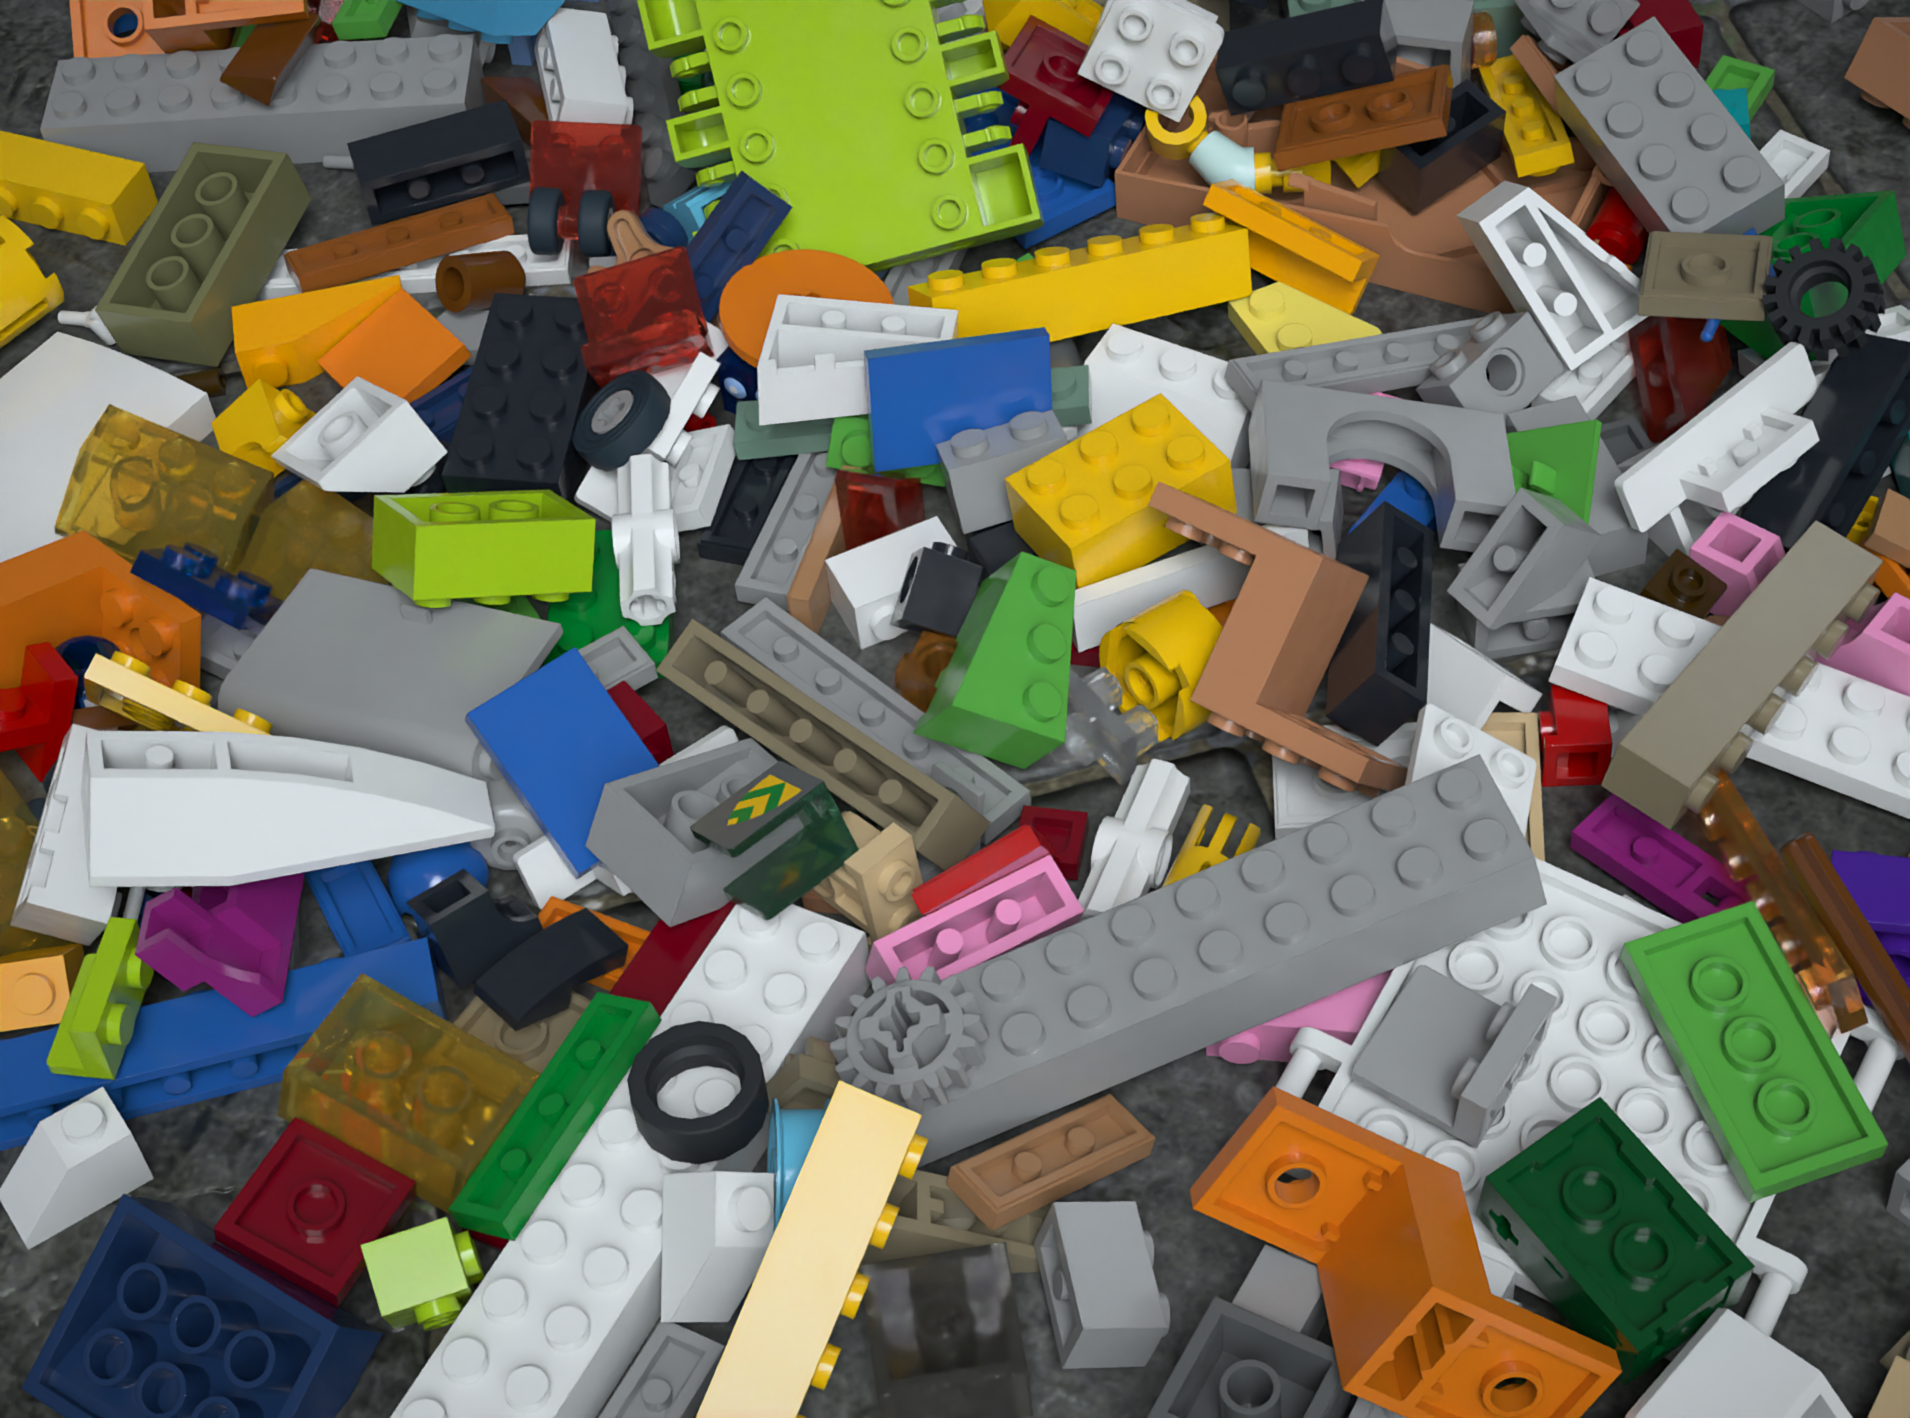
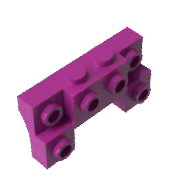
M304 872L233 886H194L191 898L177 887H174L146 902L135 955L182 991L206 982L249 1016L254 1017L283 1002L291 948L295 938L294 931L300 895L303 890Z

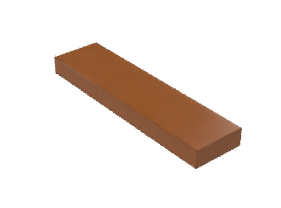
M490 193L289 251L284 254V259L291 278L300 292L305 293L343 285L513 235L515 232L511 215L495 194Z

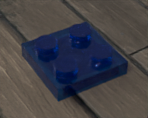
M186 542L184 547L166 544L164 548L140 550L130 573L239 631L266 626L284 603L281 599L270 594L273 586L266 580L242 570L235 576L217 566L220 558L216 554L190 542Z

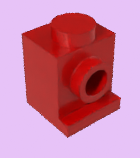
M1551 684V690L1548 693L1549 711H1538L1539 750H1543L1542 787L1601 785L1611 762L1613 745L1607 704L1562 686Z

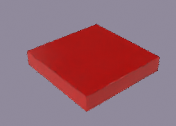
M1025 824L913 889L914 893L911 896L921 914L927 916L1049 854L1055 863L1060 858L1049 839L1032 826Z

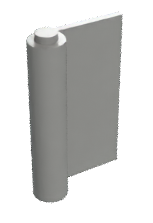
M310 568L226 676L218 695V711L233 717L237 708L255 714L273 725L270 731V735L296 737L360 747L424 762L484 781L487 784L491 779L500 780L504 776L465 722L466 714L537 671L564 632L559 623L452 600L451 605L448 607H421L415 605L410 597L393 586Z

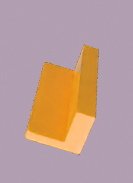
M1233 179L1211 184L1203 205L1214 210V213L1225 216V220L1248 228L1250 268L1350 315L1354 314L1381 255Z

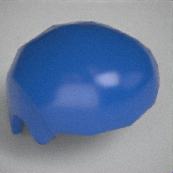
M470 842L394 855L387 875L389 897L400 917L405 913L411 914L406 904L407 901L463 868L487 889L489 883L487 860L478 850L470 845Z

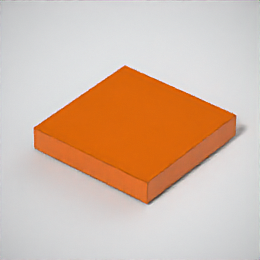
M401 288L322 356L317 363L342 390L358 376L405 399L410 404L439 386L471 358L472 355L458 338Z

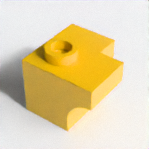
M259 378L225 409L211 425L224 461L262 484L267 485L286 469L280 466L271 455L314 417L316 413L306 408L301 399L288 389L279 391Z

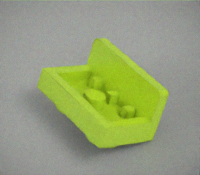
M109 917L97 953H91L84 957L46 1061L51 1073L115 1080L126 1046L132 1038L135 1020L145 991L149 987L154 973V969L135 955L140 932L136 919Z

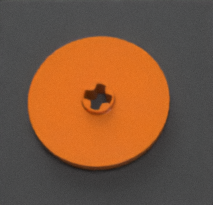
M787 250L758 258L751 265L742 267L731 277L720 297L719 323L722 334L731 349L741 359L757 368L778 294L894 304L884 282L870 269L853 259L821 250Z

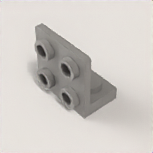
M1514 0L1524 14L1520 20L1522 25L1541 39L1537 44L1538 47L1547 56L1561 65H1564L1568 59L1576 63L1610 43L1640 6L1638 0Z
M1420 965L1416 968L1356 1060L1351 1076L1356 1082L1478 1148L1545 1040L1557 997L1530 984L1517 1006L1507 1001L1500 1006L1430 967Z

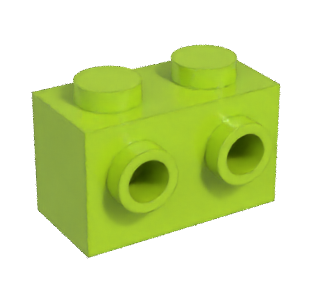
M447 1217L360 1245L381 1316L395 1330L416 1322L418 1325H423L424 1331L435 1330L453 1324L463 1310V1307L466 1306L474 1294L473 1284L481 1282L485 1277L475 1242L471 1239L468 1230L457 1233Z

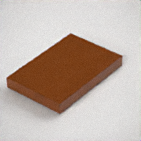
M1443 64L1395 75L1394 81L1284 104L1273 152L1278 171L1447 136L1454 83L1450 66Z

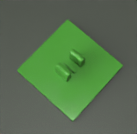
M1595 419L1506 433L1515 492L1517 493L1521 487L1558 499L1589 525L1602 422Z

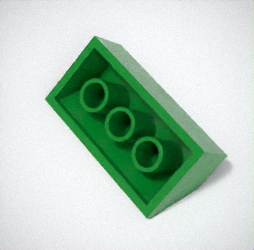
M1894 190L1785 198V219L1758 234L1773 237L1772 265L1779 257L1789 264L1792 259L1788 250L1797 244L1802 254L1811 251L1808 241L1811 239L1820 238L1824 249L1829 248L1830 238L1842 239L1846 250L1853 243L1861 249L1863 257L1868 255L1875 267L1881 285L1907 255ZM1838 282L1818 284L1808 290L1802 297L1801 311L1813 318L1831 315L1846 303L1848 290ZM1766 310L1764 321L1721 319L1719 323L1765 359H1769L1784 347L1778 334L1776 335ZM1810 351L1808 356L1810 362L1817 360L1813 351Z

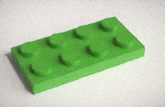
M1754 901L1624 943L1620 958L1748 1203L1883 1156L1888 1146L1887 1140Z

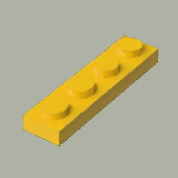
M1514 54L1477 64L1485 94L1506 111L1503 140L1518 178L1527 175L1535 177L1546 176L1557 171L1560 166L1575 163L1571 142L1560 117L1550 106Z

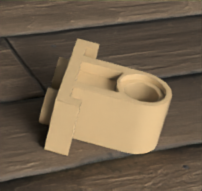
M844 811L819 831L822 833L801 849V851H804L820 836L825 834L857 850V852L844 861L842 867L811 890L870 934L867 938L869 952L873 942L925 917L921 914L911 896L914 893L913 889L923 884L912 835L894 822L881 832L851 811Z

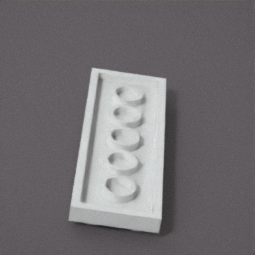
M1589 577L1550 675L1549 682L1632 714L1638 715L1641 712L1645 714L1722 626ZM1819 663L1812 679L1798 697L1787 692L1782 698L1787 701L1786 706L1766 735L1756 730L1752 733L1750 738L1754 740V743L1746 757L1910 819V697Z

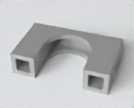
M1261 379L1248 426L1254 522L1316 530L1331 483L1329 464L1345 459H1369L1387 463L1407 472L1426 488L1434 503L1440 548L1475 552L1516 494L1503 413Z

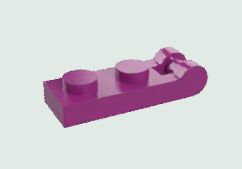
M1613 793L1572 830L1571 849L1683 924L1750 901L1755 902L1759 911L1765 905L1762 893L1749 880ZM1709 892L1718 898L1720 902L1714 906L1703 899L1702 896Z

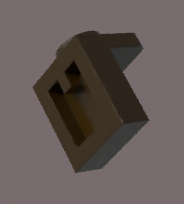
M1676 548L1645 585L1639 596L1704 619L1723 596L1727 589V584Z

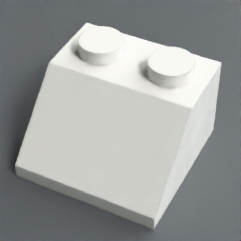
M357 376L271 456L280 466L324 491L405 493L410 487L421 484L431 476L435 470V464L447 453V450L405 399Z

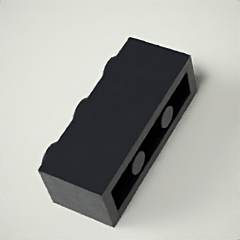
M1364 0L1226 31L1218 50L1215 71L1231 116L1394 81L1398 42L1385 0Z
M507 100L347 143L358 185L372 226L531 181L522 139Z

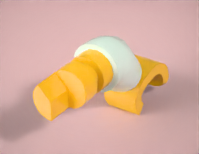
M1198 95L1188 105L1189 117L1193 123L1183 132L1173 133L1163 129L1159 124V113L1146 109V134L1153 150L1166 159L1181 160L1189 158V163L1209 186L1213 183L1233 179L1261 194H1272V187H1283V193L1303 192L1304 189L1288 186L1289 177L1292 172L1314 177V180L1331 185V161L1278 171L1275 159H1271V152L1254 153V147H1242L1217 130L1209 134L1207 132L1205 106Z

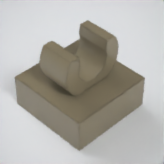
M809 1035L805 1039V1054H789L786 1056L784 1067L766 1083L769 1099L767 1113L770 1114L772 1098L778 1099L780 1109H823L826 1098H832L839 1080L842 1081L835 1069L837 1066L835 1065L836 1058L830 1050L831 1042Z

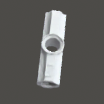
M652 454L630 456L629 461L624 466L617 468L618 514L612 515V538L615 560L619 569L622 615L625 618L637 621L641 626L662 624L665 617L676 612L674 564L680 563L679 534L675 510L672 508L669 464L655 459Z
M1152 758L1145 765H1137L1115 817L1106 816L1102 820L1093 845L1091 872L1078 899L1084 909L1079 922L1148 894L1150 887L1158 889L1161 886L1171 858L1173 847L1172 834L1190 794V778L1177 770L1174 763Z

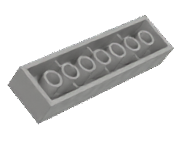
M441 34L433 37L402 39L390 37L384 40L335 41L332 43L311 44L271 104L267 106L220 81L222 73L241 47L195 52L182 50L175 53L147 55L126 54L123 56L99 58L75 57L68 60H58L40 131L45 141L145 163L148 173L177 171L193 142L282 152L288 154L293 164L323 162L325 155L350 156L347 143L483 106L484 94L480 79L484 77L475 34Z

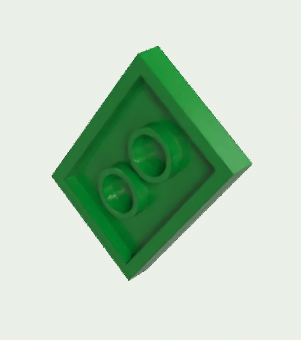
M612 529L595 531L592 592L569 593V599L566 601L549 602L548 621L561 624L564 633L546 657L544 666L572 648L576 647L579 650L622 626L627 629L652 659L656 669L672 648L674 613L665 617L662 624L641 626L637 621L623 617L620 605L619 569L615 560ZM657 672V675H658V678H657V679L666 678V677H664L662 674H660L659 672Z

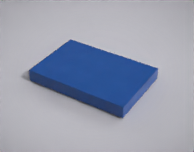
M1045 327L864 351L871 463L875 472L938 464L940 462L935 444L951 440L955 434L968 429L985 430L1009 423L1012 418L1024 412L1038 411L1042 413L1053 410L1050 336Z
M572 648L468 712L465 717L467 725L575 879H579L603 862L585 845L604 785L659 767V764L577 648Z

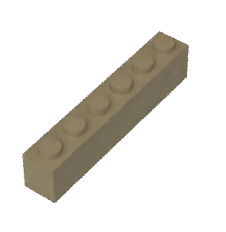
M1815 521L1620 741L1601 786L1669 830L1675 826L1688 809L1699 814L1708 804L1721 780L1716 777L1723 769L1733 774L1741 765L1754 743V740L1750 738L1752 733L1756 730L1766 735L1776 723L1787 701L1782 699L1788 692L1798 697L1818 668L1819 663L1814 660L1819 655L1827 660L1834 655L1850 629L1846 622L1852 619L1859 624L1866 617L1880 594V590L1872 586L1883 560L1822 523Z
M693 618L656 669L657 672L793 767L823 780L819 785L883 829L893 822L912 835L915 851L944 871L966 859L991 823L958 796Z

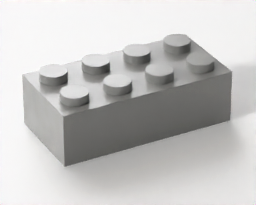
M1655 17L1643 22L1553 76L1558 113L1648 233L1664 231L1742 235L1754 227L1758 235L1785 219L1784 182Z

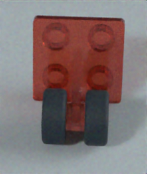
M535 120L532 122L527 233L529 247L534 254L556 256L563 248L564 239L578 240L580 252L584 257L610 256L612 243L607 231L609 218L620 210L633 212L640 217L643 138L641 126Z

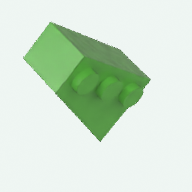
M1020 552L982 582L955 640L958 642L948 667L941 671L934 686L937 688V691L927 712L919 718L913 734L1022 769H1026L1065 743L1076 570L1025 552Z

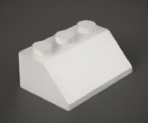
M1113 323L1084 363V365H1089L1092 381V423L1075 425L1078 435L1069 440L1068 443L1161 393L1230 459L1231 468H1245L1250 461L1248 426L1252 413L1224 377L1228 362Z

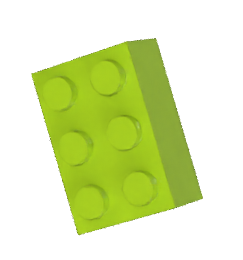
M551 490L374 495L372 569L392 583L395 589L401 590L410 597L415 605L427 608L448 607L454 598H473L475 602L488 605L510 603L511 596L532 595L534 599L547 602L566 601L569 599V593L592 592L596 519Z

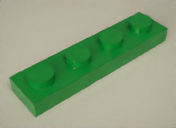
M601 992L596 993L449 1207L448 1211L461 1228L515 1241L632 1066L635 1056L646 1045L662 1021L651 1002Z

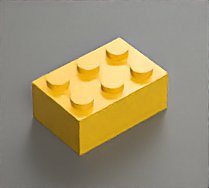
M1161 393L1004 478L1015 531L1040 558L1076 570L1075 590L1141 568L1191 540L1164 527L1169 515L1148 505L1158 482H1162L1237 514L1230 459Z

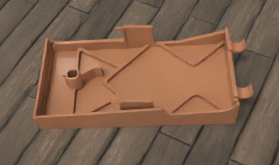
M1216 53L1193 96L1194 98L1198 95L1204 103L1207 114V132L1210 134L1217 130L1242 147H1254V153L1271 152V159H1275L1273 152L1283 105L1231 116L1215 71L1218 53ZM1397 56L1395 75L1429 67ZM1187 107L1180 122H1176L1159 113V124L1168 132H1183L1193 123L1189 117V107ZM1144 126L1114 173L1117 217L1145 225L1170 224L1176 228L1189 225L1190 218L1194 215L1214 213V210L1203 205L1210 186L1189 163V158L1172 160L1157 154L1148 142L1146 126ZM1569 137L1575 163L1560 166L1557 171L1546 176L1535 177L1527 175L1519 178L1504 140H1502L1501 156L1417 214L1378 180L1379 172L1360 188H1357L1333 160H1330L1331 185L1314 180V177L1292 172L1289 177L1288 186L1304 189L1303 192L1283 193V187H1272V194L1263 195L1381 255L1369 283L1489 314L1496 311L1505 314L1516 311L1456 215L1503 181H1508L1532 189L1584 231L1586 235L1610 187L1613 185L1578 138ZM1595 239L1594 242L1598 245L1600 240Z

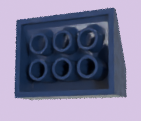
M123 1194L21 1389L65 1418H334L350 1399L383 1333L340 1306L337 1308L217 1242L214 1229L175 1205Z

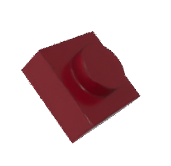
M1023 805L1018 828L1025 824L1027 826L1030 825L1049 839L1060 858L1056 865L1065 879L1078 880L1089 832L1088 812Z

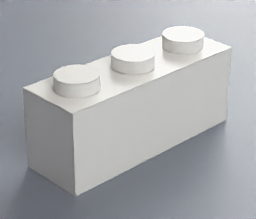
M560 7L539 30L534 47L554 143L579 146L619 144L622 129H629L632 123L633 99L625 94L626 71L624 66L618 65V37L611 35L606 13Z

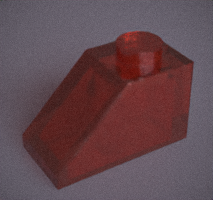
M1648 316L1627 331L1647 433L1651 442L1664 440L1697 416L1732 368L1729 341L1725 328L1720 324L1710 342L1701 340L1700 336L1707 322V319Z
M863 468L838 469L834 480L846 551L926 520L921 478L899 473L875 472V470Z

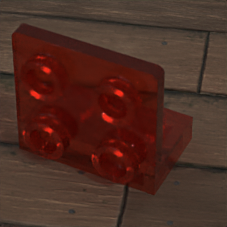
M683 246L575 278L574 286L589 344L580 347L586 369L601 388L626 372L640 370L653 375L693 363L699 352L709 357L715 356L689 254Z

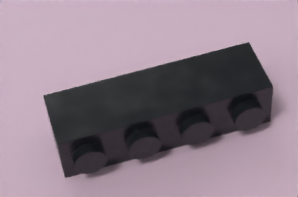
M1866 334L1869 342L1861 349L1854 341L1847 344L1850 355L1841 359L1837 356L1833 360L1827 376L1810 404L1805 407L1800 416L1813 421L1820 441L1798 457L1793 466L1778 473L1758 489L1749 506L1743 510L1740 518L1780 536L1785 554L1815 521L1822 523L1846 538L1910 430V342Z
M1386 501L1377 507L1338 544L1337 561L1368 575L1369 579L1329 663L1326 702L1327 718L1336 722L1343 730L1358 735L1376 747L1427 705L1434 546L1433 530Z

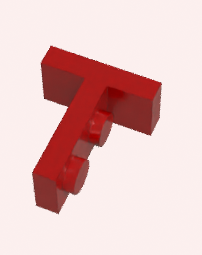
M50 642L27 645L20 686L0 689V752L14 749L39 782L44 781L45 775L58 759L63 738L71 727L78 676Z

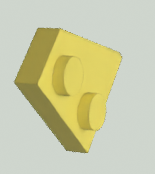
M1279 281L1252 291L1251 296L1228 301V318L1257 355L1382 334L1379 328Z

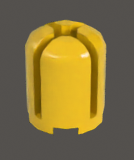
M3 215L0 216V348L65 301L64 291L55 272L48 278H45L37 261L27 250L34 245L32 240L17 225Z

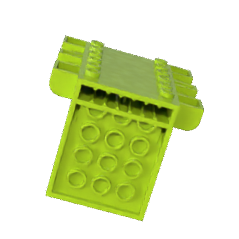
M637 0L648 49L656 57L671 58L707 50L673 61L669 65L672 78H691L712 71L715 83L713 86L688 91L677 99L680 112L706 110L666 120L675 162L685 168H696L733 159V161L707 167L697 172L695 175L698 187L712 188L723 183L732 182L742 170L793 207L756 259L787 250H821L853 259L872 272L877 273L892 267L907 265L1024 234L1038 229L1045 224L1027 149L1023 143L972 157L973 152L1004 144L1012 139L1009 126L1000 125L990 126L968 134L966 132L963 118L995 111L1004 104L1001 91H989L960 99L958 97L988 90L1009 80L1000 37L996 30L972 36L985 28L982 15L967 14L940 23L937 8L967 0ZM720 200L714 201L704 208L706 219ZM698 231L692 232L693 238Z

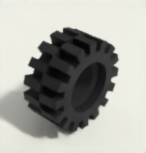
M1820 238L1808 240L1811 251L1802 254L1797 244L1788 250L1792 259L1789 264L1779 257L1772 265L1777 277L1766 276L1764 287L1768 294L1763 295V304L1772 327L1784 346L1789 342L1800 343L1804 346L1807 356H1809L1810 351L1814 352L1817 361H1829V350L1836 349L1841 359L1850 355L1847 347L1848 343L1854 341L1861 349L1869 342L1865 333L1867 329L1877 333L1881 326L1878 314H1885L1884 291L1872 261L1868 255L1863 257L1862 251L1858 246L1851 243L1846 250L1842 239L1830 238L1829 248L1824 249ZM1825 282H1838L1847 288V301L1835 313L1825 317L1813 318L1801 311L1802 297L1812 287Z

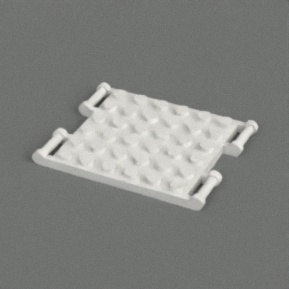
M1535 858L1547 904L1394 968L1352 1046L1312 1027H1302L1299 1029L1289 1047L1290 1053L1293 1056L1276 1087L1302 1099L1317 1070L1328 1069L1336 1073L1318 1107L1459 1172L1480 1254L1515 1269L1516 1286L1551 1302L1475 1215L1485 1177L1598 1097H1601L1754 1264L1755 1267L1752 1272L1758 1275L1761 1283L1744 1320L1770 1337L1789 1294H1796L1800 1291L1808 1273L1806 1265L1794 1255L1756 1238L1776 1194L1748 1203L1620 958L1624 943L1681 925L1682 923ZM1420 965L1430 967L1500 1006L1506 1001L1517 1006L1530 984L1557 997L1545 1040L1478 1148L1356 1082L1351 1076L1356 1060L1416 968ZM1794 974L1839 1056L1850 1035L1865 1041L1868 1050L1853 1081L1872 1113L1895 1060L1905 1057L1876 1010ZM1302 1168L1291 1169L1285 1172L1298 1179H1308L1313 1174L1312 1171ZM1691 1338L1664 1358L1672 1361Z

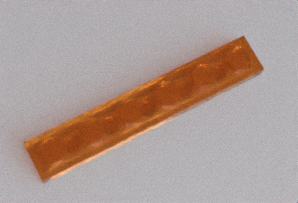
M1722 769L1716 776L1721 780L1716 792L1705 808L1699 814H1696L1705 835L1710 842L1721 838L1723 843L1718 844V848L1734 882L1746 878L1749 884L1743 887L1748 902L1754 901L1764 921L1768 922L1771 920L1775 925L1770 928V931L1789 966L1799 964L1802 971L1797 972V977L1814 1011L1818 1012L1826 1008L1841 1034L1869 1023L1853 971L1730 778Z

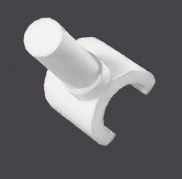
M95 308L92 311L86 312L62 310L58 313L59 323L85 326L90 328L106 345L116 343L96 313Z

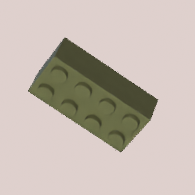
M193 142L95 308L96 313L124 354L218 367L234 338L231 306L255 301L312 199L288 154Z

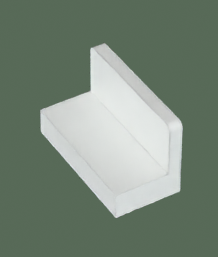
M1430 622L1427 704H1433L1480 730L1499 701L1520 712L1531 713L1542 696L1541 692L1457 636Z

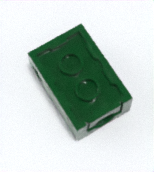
M1598 1097L1486 1176L1475 1213L1478 1219L1579 1334L1616 1350L1622 1373L1617 1378L1624 1386L1695 1335L1717 1308L1730 1309L1737 1304L1755 1267L1601 1097Z

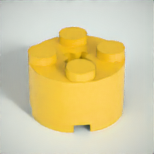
M1182 589L1118 624L1114 629L1105 633L1100 642L1099 661L1104 679L1106 680L1114 675L1122 692L1121 695L1113 700L1128 722L1142 735L1153 741L1162 742L1169 737L1173 741L1206 723L1211 710L1190 699L1223 627L1189 590Z

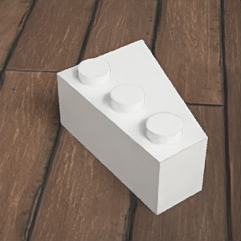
M1503 181L1456 215L1517 313L1525 311L1530 313L1567 370H1574L1648 317L1638 316L1639 293L1642 280L1629 271L1628 267L1615 256L1608 254L1588 238L1584 231L1529 187Z
M778 294L757 366L759 426L868 414L864 351L957 339L958 310Z
M72 724L63 738L10 925L90 946L100 933L105 930L109 917H117L122 893L117 892L118 887H89L81 783L86 731L98 730Z

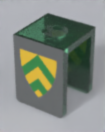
M781 760L690 827L696 839L731 858H736L795 814H798L804 828L723 889L728 900L764 920L774 918L842 867L844 861L859 850L825 782ZM811 802H812V803L816 806V808L819 810V812L821 813L822 817H821V816L819 815V813L815 810V808L813 807V805L811 804Z

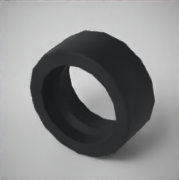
M696 1021L672 1026L651 1038L635 1056L627 1079L630 1102L639 1132L651 1149L672 1161L702 1164L723 1160L746 1147L761 1130L769 1107L760 1054L745 1035L725 1024ZM703 1066L723 1068L738 1076L740 1080L741 1090L728 1106L710 1116L694 1119L674 1117L658 1107L657 1095L671 1078L688 1069Z

